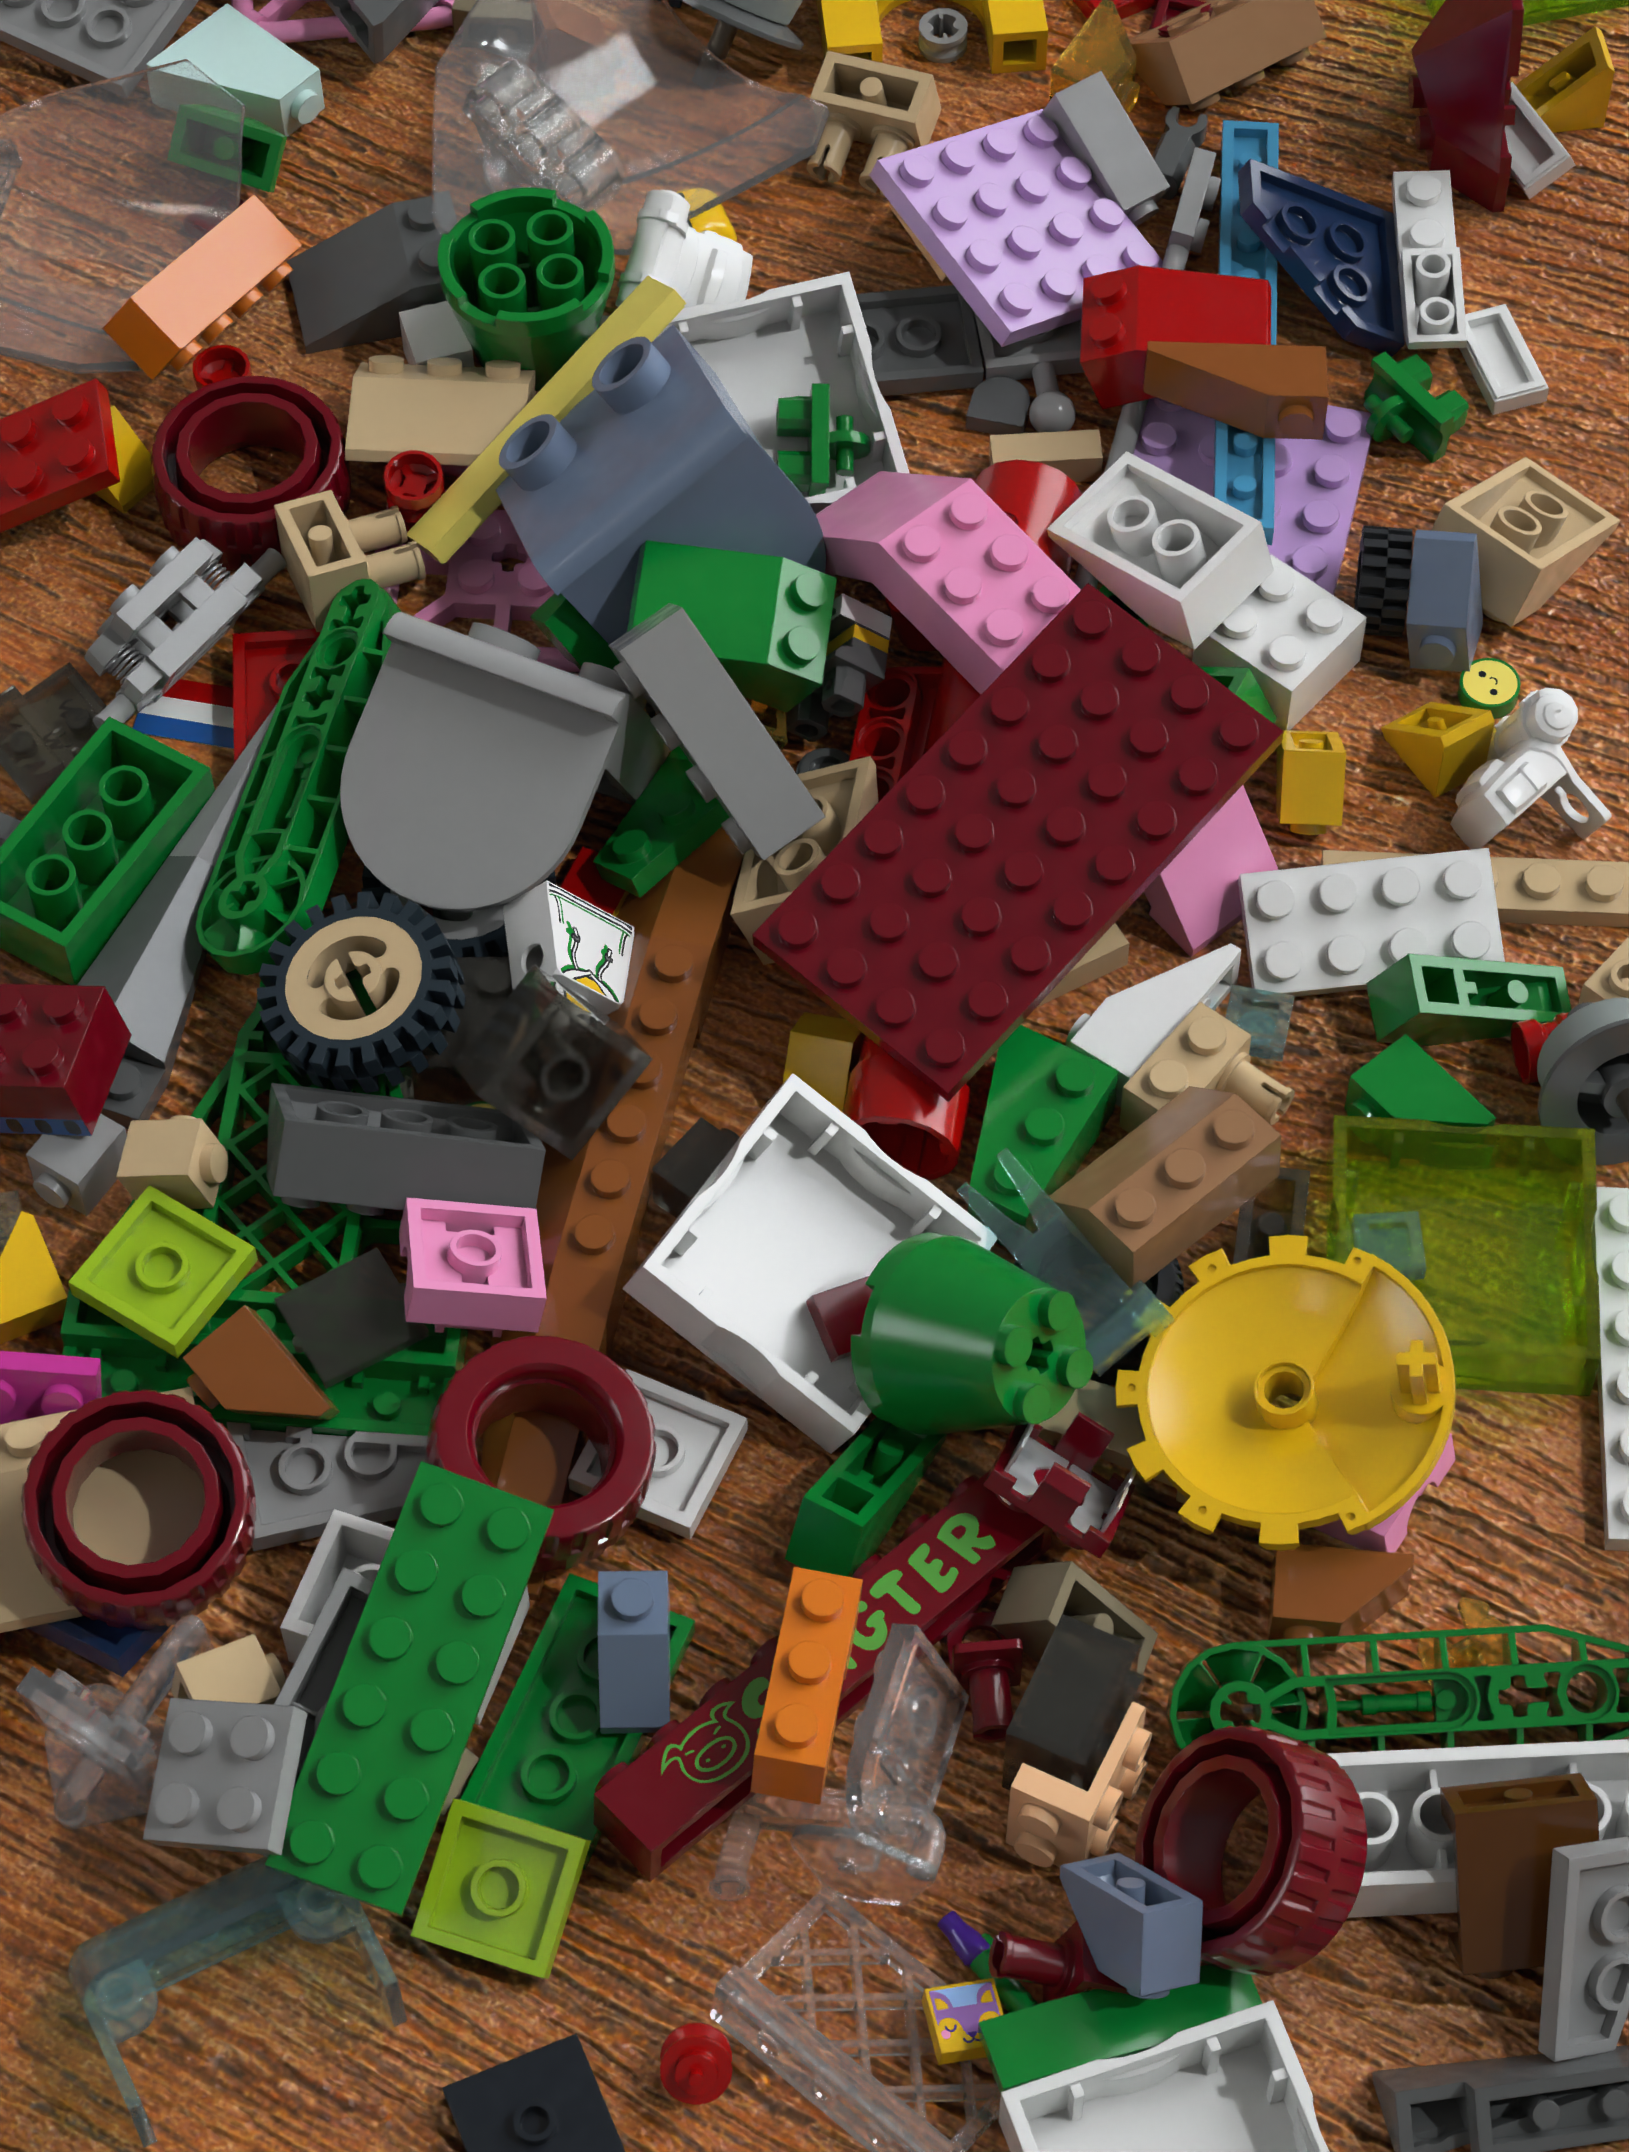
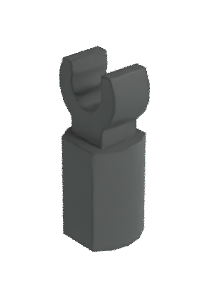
M1175 106L1167 112L1164 133L1161 135L1152 155L1170 185V188L1162 196L1166 200H1171L1176 196L1190 165L1194 149L1204 143L1207 134V115L1200 114L1195 125L1184 127L1178 124L1180 108Z

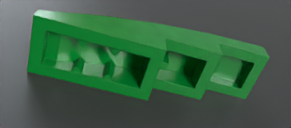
M1205 1965L1200 1966V1983L1170 1989L1169 1995L1163 1998L1143 1999L1096 1988L981 2021L978 2023V2034L1001 2094L1003 2091L1097 2059L1119 2058L1143 2052L1166 2041L1177 2032L1260 2005L1262 2001L1250 1974Z

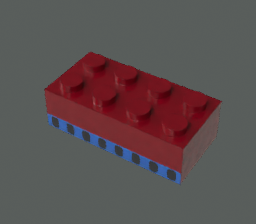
M0 984V1133L92 1136L132 1036L105 986Z

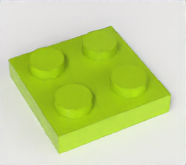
M149 1185L68 1283L73 1296L176 1358H179L258 1261L254 1246Z
M453 1798L410 1936L536 1977L549 1978L591 1840Z

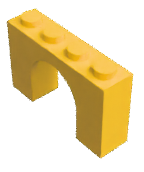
M816 0L824 59L827 51L883 63V42L880 22L892 9L911 0ZM949 0L969 9L982 23L992 74L1046 70L1048 26L1043 0Z

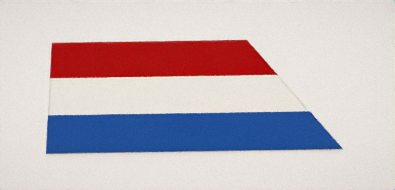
M179 679L156 703L151 701L137 714L133 729L146 735L234 749L233 688Z

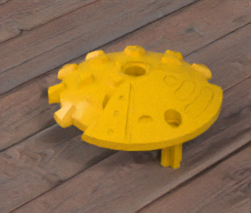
M1269 1236L1270 1255L1248 1259L1230 1265L1223 1248L1209 1253L1190 1264L1188 1268L1198 1283L1187 1290L1171 1307L1153 1297L1141 1311L1132 1328L1133 1331L1150 1338L1143 1353L1139 1371L1118 1370L1115 1387L1117 1408L1138 1407L1140 1423L1146 1440L1127 1448V1451L1142 1481L1147 1483L1163 1472L1172 1485L1188 1499L1178 1511V1515L1184 1522L1207 1535L1213 1534L1220 1519L1260 1529L1259 1546L1266 1550H1295L1300 1546V1529L1317 1527L1341 1519L1347 1534L1355 1535L1365 1530L1368 1531L1386 1520L1406 1504L1432 1473L1448 1440L1455 1411V1371L1450 1346L1443 1326L1423 1294L1392 1265L1374 1254L1353 1247L1345 1264L1326 1258L1306 1255L1308 1236ZM1291 1393L1302 1397L1299 1403L1289 1408H1278L1271 1404L1275 1398L1283 1394Z

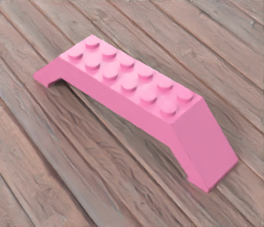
M879 471L816 514L823 532L826 548L825 574L833 577L839 575L873 583L980 694L997 679L1081 591L971 478ZM1243 785L1144 891L1151 905L1149 915L1190 957L1194 956L1243 919L1238 886L1240 874L1279 870Z

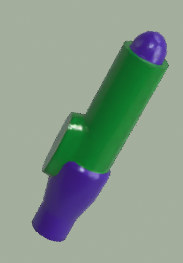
M955 1911L949 1912L939 1921L937 1926L948 1938L957 1956L965 1966L973 1970L980 1980L994 1978L989 1972L988 1964L990 1948L994 1939L989 1934H980L970 1927ZM994 1978L1000 2003L1009 2013L1039 2004L1019 1980Z

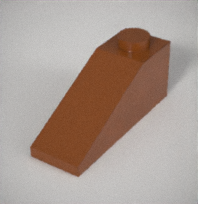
M1148 341L1143 391L1149 395L1262 438L1323 440L1329 400L1326 346Z

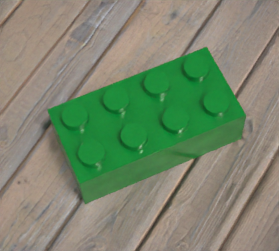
M108 717L0 847V948L69 985H77L214 793L215 788L210 767Z

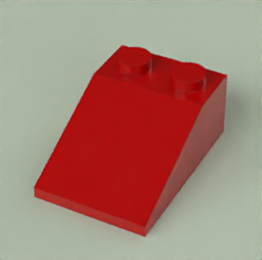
M1140 265L1084 278L1080 364L1101 408L1107 409L1157 398L1143 391L1148 341L1271 345V286L1269 281Z

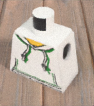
M545 881L503 906L512 988L518 1000L549 1015V1037L551 1040L559 1044L572 1045L580 1043L587 1038L588 1025L619 1009L624 1002L634 940V927L557 885Z

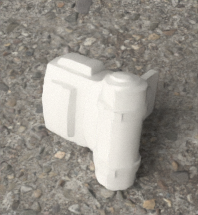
M670 190L648 191L644 206L639 210L636 223L638 227L625 272L621 273L618 282L620 289L615 305L619 307L647 276L675 289L686 302L684 308L701 304L716 305L743 301L747 296L753 256L743 251L741 244L718 235L716 232L705 230L699 233L690 227L687 223L690 204L681 195Z
M1544 688L1539 691L1530 692L1518 704L1519 709L1511 716L1502 717L1494 725L1487 762L1468 777L1467 782L1456 795L1455 802L1458 809L1450 823L1461 840L1470 849L1482 848L1538 798L1547 801L1582 839H1586L1612 817L1610 811L1578 776L1561 748L1578 722V708L1571 696L1561 689ZM1566 793L1574 795L1584 804L1589 817H1584L1573 809Z

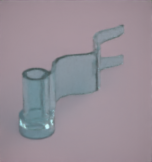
M1005 1148L996 1157L1029 1208L1032 1218L1039 1229L1035 1234L1004 1215L967 1182L956 1191L1026 1272L1057 1290L1066 1291L1073 1296L1084 1325L1086 1350L1091 1353L1094 1363L1093 1370L1100 1377L1147 1335L1151 1333L1156 1338L1175 1319L1141 1280L1136 1282L1131 1288L1127 1286L1058 1205L1044 1192L1011 1152Z

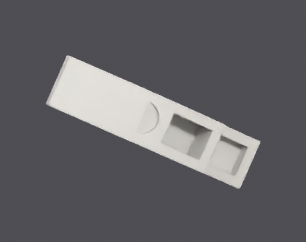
M1450 170L1393 172L1391 185L1403 329L1408 349L1466 348L1467 330L1460 247H1456Z

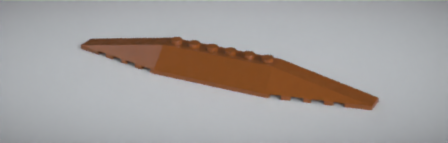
M765 728L782 752L786 732ZM723 827L718 829L642 897L639 898L629 893L616 915V918L634 927V940L624 1002L619 1009L588 1025L587 1038L584 1041L566 1045L538 1136L546 1149L536 1209L547 1297L539 1331L537 1333L503 1330L501 1338L493 1337L491 1331L490 1346L502 1341L517 1339V1337L554 1336L583 1343L609 1357L627 1295L623 1287L633 1274L638 1256L637 1240L694 1041L695 1039L700 1040L734 921L730 913L744 854L740 853ZM514 1412L491 1423L484 1431L481 1468L487 1478L502 1491L543 1506L566 1504L570 1494L568 1477L581 1455L586 1433L566 1418L547 1412ZM532 1571L527 1583L529 1599L539 1601L547 1572Z

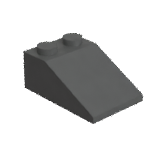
M449 193L391 203L287 261L294 269L289 275L306 354L402 337L399 312L418 308L426 304L447 301L440 284L437 257L443 233L448 234L457 224Z

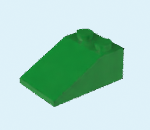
M646 540L640 547L627 632L668 603L682 607L741 694L746 698L787 713L822 685L837 578L784 557Z

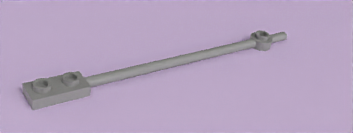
M1197 147L1194 149L1161 268L1184 270L1189 251L1201 253L1210 220L1200 218L1201 209L1212 212L1221 178L1211 176L1217 154L1215 152ZM1148 400L1122 406L1104 473L1126 451L1134 454ZM1078 564L1074 583L1081 590L1087 583L1097 589L1099 580L1081 564Z

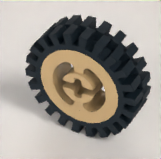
M368 891L358 892L357 908L352 909L343 894L331 898L335 912L333 915L325 918L318 904L306 910L305 912L313 924L307 930H304L295 920L287 925L284 931L292 943L290 947L274 940L268 952L276 965L262 963L259 977L265 987L257 988V1001L263 1009L259 1013L269 1034L285 1060H288L293 1070L302 1078L308 1074L312 1083L323 1089H326L331 1080L337 1091L352 1092L354 1079H357L364 1092L369 1093L379 1091L377 1075L383 1073L387 1076L392 1087L405 1082L399 1066L408 1061L418 1074L427 1068L429 1064L422 1053L426 1047L441 1055L448 1046L441 1029L456 1033L461 1022L454 1008L464 1009L465 994L460 985L465 984L463 972L457 963L458 960L444 933H442L437 922L430 914L425 917L419 905L409 900L403 907L397 895L384 893L379 906L372 892ZM354 969H357L363 984L377 1011L366 1016L362 1009L360 1000L346 976L347 973Z

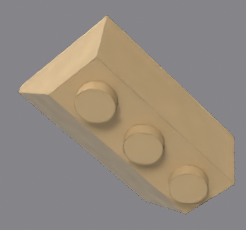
M372 356L369 358V363L361 362L353 375L345 443V461L389 462L391 458L401 452L418 450L434 456L441 465L470 466L534 398L535 370H521L519 362L508 360L488 361L485 363V368L462 367L460 359L449 357L427 360V365L404 364V358L400 356Z

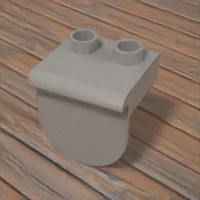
M397 612L389 620L383 631V634L391 641V645L344 759L340 785L341 809L349 839L356 853L372 874L389 889L418 905L449 912L485 910L517 899L542 883L559 866L573 846L596 792L633 806L667 759L670 750L650 723L651 717L644 711L647 700L643 694L634 699L615 670L594 663L584 662L577 676L537 661L541 652L538 647L502 629L473 622L468 635H464L412 615Z

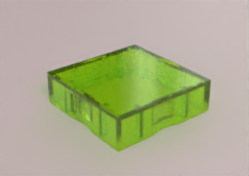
M1334 1115L1327 1151L1326 1259L1345 1264L1350 1252L1355 1247L1374 1254L1407 1277L1423 1294L1443 1326L1454 1364L1456 1389L1590 1396L1601 1361L1599 1275L1595 1267L1591 1244L1592 1226L1597 1211L1595 1129L1513 1124L1464 1128L1419 1119Z

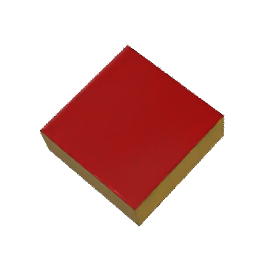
M582 847L560 888L616 917L629 892L602 880L593 862L599 852Z

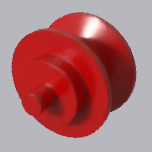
M688 2023L674 2029L664 2040L660 2052V2077L663 2086L672 2097L686 2104L701 2105L714 2101L726 2091L732 2078V2050L727 2038L721 2031L705 2023Z

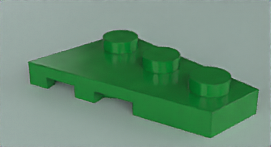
M679 746L672 750L593 861L602 880L639 898L722 827L721 823L730 818L716 798L706 803L685 773L693 765Z

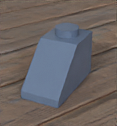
M1416 530L1406 621L1410 668L1456 672L1464 670L1470 672L1483 626L1477 534Z
M668 1570L598 1572V1669L601 1734L656 1733L661 1727L670 1722V1596Z
M1121 1853L1060 1865V1880L1099 1972L1127 1988V1992L1130 1995L1143 1999L1163 1998L1169 1995L1170 1989L1200 1983L1203 1900Z

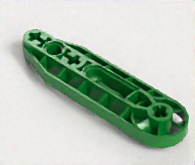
M372 579L355 580L336 594L319 637L284 685L201 901L195 926L199 942L209 955L229 973L251 975L260 972L262 963L276 965L268 952L274 940L289 947L292 944L284 928L293 920L304 930L313 925L305 911L318 904L321 911L323 910L347 845L349 836L343 820L340 798L344 759L391 645V641L383 634V631L392 616L397 612H401L388 592L379 587Z
M1546 1624L1230 1642L1204 1649L1183 1665L1169 1690L1166 1717L1173 1743L1179 1751L1204 1734L1219 1728L1235 1727L1233 1721L1222 1720L1220 1716L1221 1704H1232L1228 1695L1234 1692H1239L1241 1703L1252 1704L1253 1719L1242 1720L1245 1726H1253L1302 1741L1312 1747H1315V1740L1370 1737L1372 1751H1385V1736L1439 1733L1441 1748L1455 1747L1454 1732L1508 1729L1510 1745L1524 1744V1728L1576 1725L1579 1742L1620 1740L1629 1736V1726L1593 1739V1724L1629 1722V1696L1619 1697L1620 1689L1618 1683H1629V1646ZM1542 1632L1571 1640V1661L1519 1664L1515 1633ZM1502 1634L1503 1665L1449 1667L1446 1637ZM1434 1638V1669L1380 1672L1377 1641ZM1365 1642L1366 1673L1311 1676L1307 1645ZM1586 1644L1623 1653L1625 1658L1588 1660ZM1296 1646L1297 1676L1284 1659L1264 1647ZM1261 1658H1265L1253 1683H1251ZM1204 1660L1220 1683L1219 1685H1217L1202 1662ZM1615 1668H1616V1670H1617L1616 1676L1614 1675V1672H1613V1670H1614ZM1545 1672L1549 1674L1547 1681L1544 1677ZM1580 1672L1587 1674L1593 1679L1598 1691L1594 1705L1585 1712H1580L1573 1708L1566 1694L1569 1681ZM1513 1676V1683L1517 1688H1546L1545 1696L1547 1701L1521 1702L1516 1705V1715L1514 1716L1512 1706L1500 1704L1498 1695L1499 1690L1510 1688L1511 1677ZM1431 1680L1432 1696L1429 1690L1407 1694H1361L1360 1700L1336 1701L1334 1691L1335 1685ZM1303 1687H1315L1319 1704L1318 1728L1306 1729L1308 1705ZM1617 1705L1620 1707L1619 1712L1616 1711ZM1276 1706H1297V1712L1272 1713L1271 1708ZM1432 1706L1434 1710L1433 1722L1337 1727L1338 1711L1361 1710L1362 1715H1376V1713L1399 1711L1430 1712L1432 1711ZM1548 1708H1550L1552 1713L1550 1716H1547ZM1203 1710V1718L1177 1719L1176 1716L1177 1712Z

